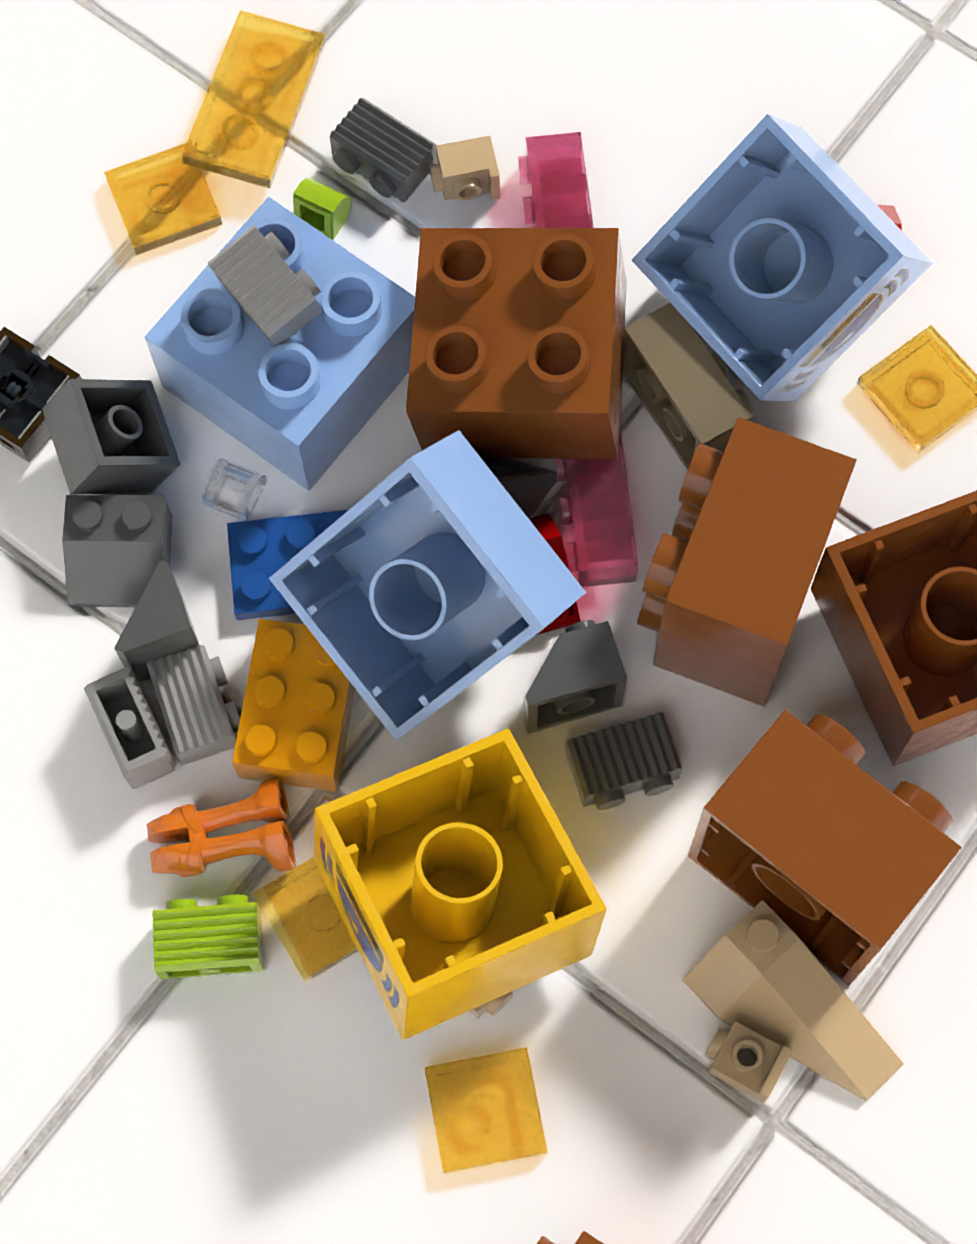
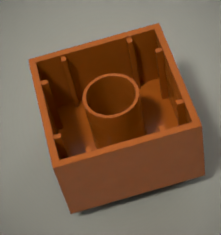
M421 228L406 413L422 451L459 430L480 458L618 460L624 349L623 333L627 290L619 228Z
M740 417L736 420L724 452L701 443L698 444L681 487L678 501L682 502L672 535L662 534L642 588L646 596L638 616L637 625L659 632L653 666L765 707L857 459Z
M976 490L826 547L810 588L892 766L899 765L977 734Z
M784 710L703 807L687 856L751 908H754L763 900L801 939L823 966L850 986L880 952L962 847L945 834V831L953 822L952 816L943 804L929 792L907 781H901L891 792L857 766L866 753L857 738L845 727L822 714H815L805 725L787 710Z

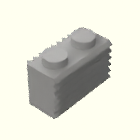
M253 225L207 262V264L270 343L276 346L288 341L291 336L296 335L300 329H303L307 323L312 322L314 317L321 314L322 310L315 299L321 291L303 269L295 274L284 262L290 254L272 232L264 237L256 226Z
M198 645L195 648H188L186 651H179L176 654L168 655L166 658H159L157 661L147 663L175 754L182 766L235 748L236 736L234 732L238 731L240 717L234 701L224 703L220 687L227 685L228 681L219 656L210 659L205 646Z
M124 667L87 684L83 688L118 766L132 789L139 788L175 770L177 764L164 740L165 738L152 714L153 712L141 690V686L131 669Z

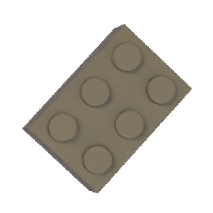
M671 303L624 327L622 373L686 470H688L699 443L724 452L737 418L740 417L752 422L754 410L747 395L741 389L735 390L727 379V369L721 357L715 351H708L701 341L700 334Z

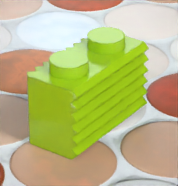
M240 894L224 895L217 898V905L198 907L197 901L194 899H174L166 902V909L152 911L154 971L160 979L168 980L171 978L179 979L264 971L261 909L257 902H248V896Z

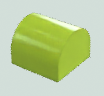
M307 177L300 182L293 192L294 214L334 240L347 219L351 199L349 196Z

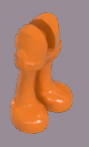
M280 778L268 779L259 786L253 795L229 805L198 811L194 804H186L175 807L168 814L146 823L149 842L172 843L186 839L189 840L187 843L159 847L151 851L152 872L177 874L183 878L197 876L206 871L208 864L243 855L264 856L272 867L280 872L295 869L294 845L290 831L284 822L289 819V807L282 780ZM252 821L268 822V824L249 831L208 838V833L232 825Z

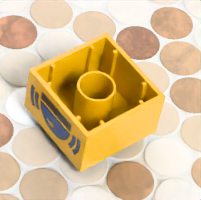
M509 728L315 808L314 861L402 1041L592 956L607 908Z

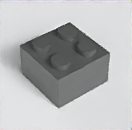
M69 379L42 408L70 494L152 493L181 465L151 380Z

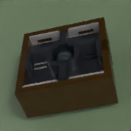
M5 326L0 331V445L30 463L51 436L42 408L69 379L82 378L79 373L49 354L45 359H42L35 345Z

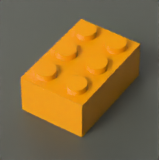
M267 619L258 620L232 764L240 779L264 782L268 779L280 778L284 785L338 792L355 688L304 624Z

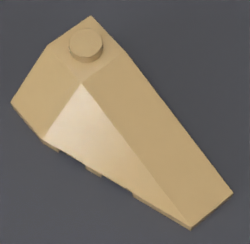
M763 900L728 931L682 980L720 1021L729 1026H732L736 1021L778 1045L793 1050L791 1058L865 1101L904 1065L902 1060L801 939Z

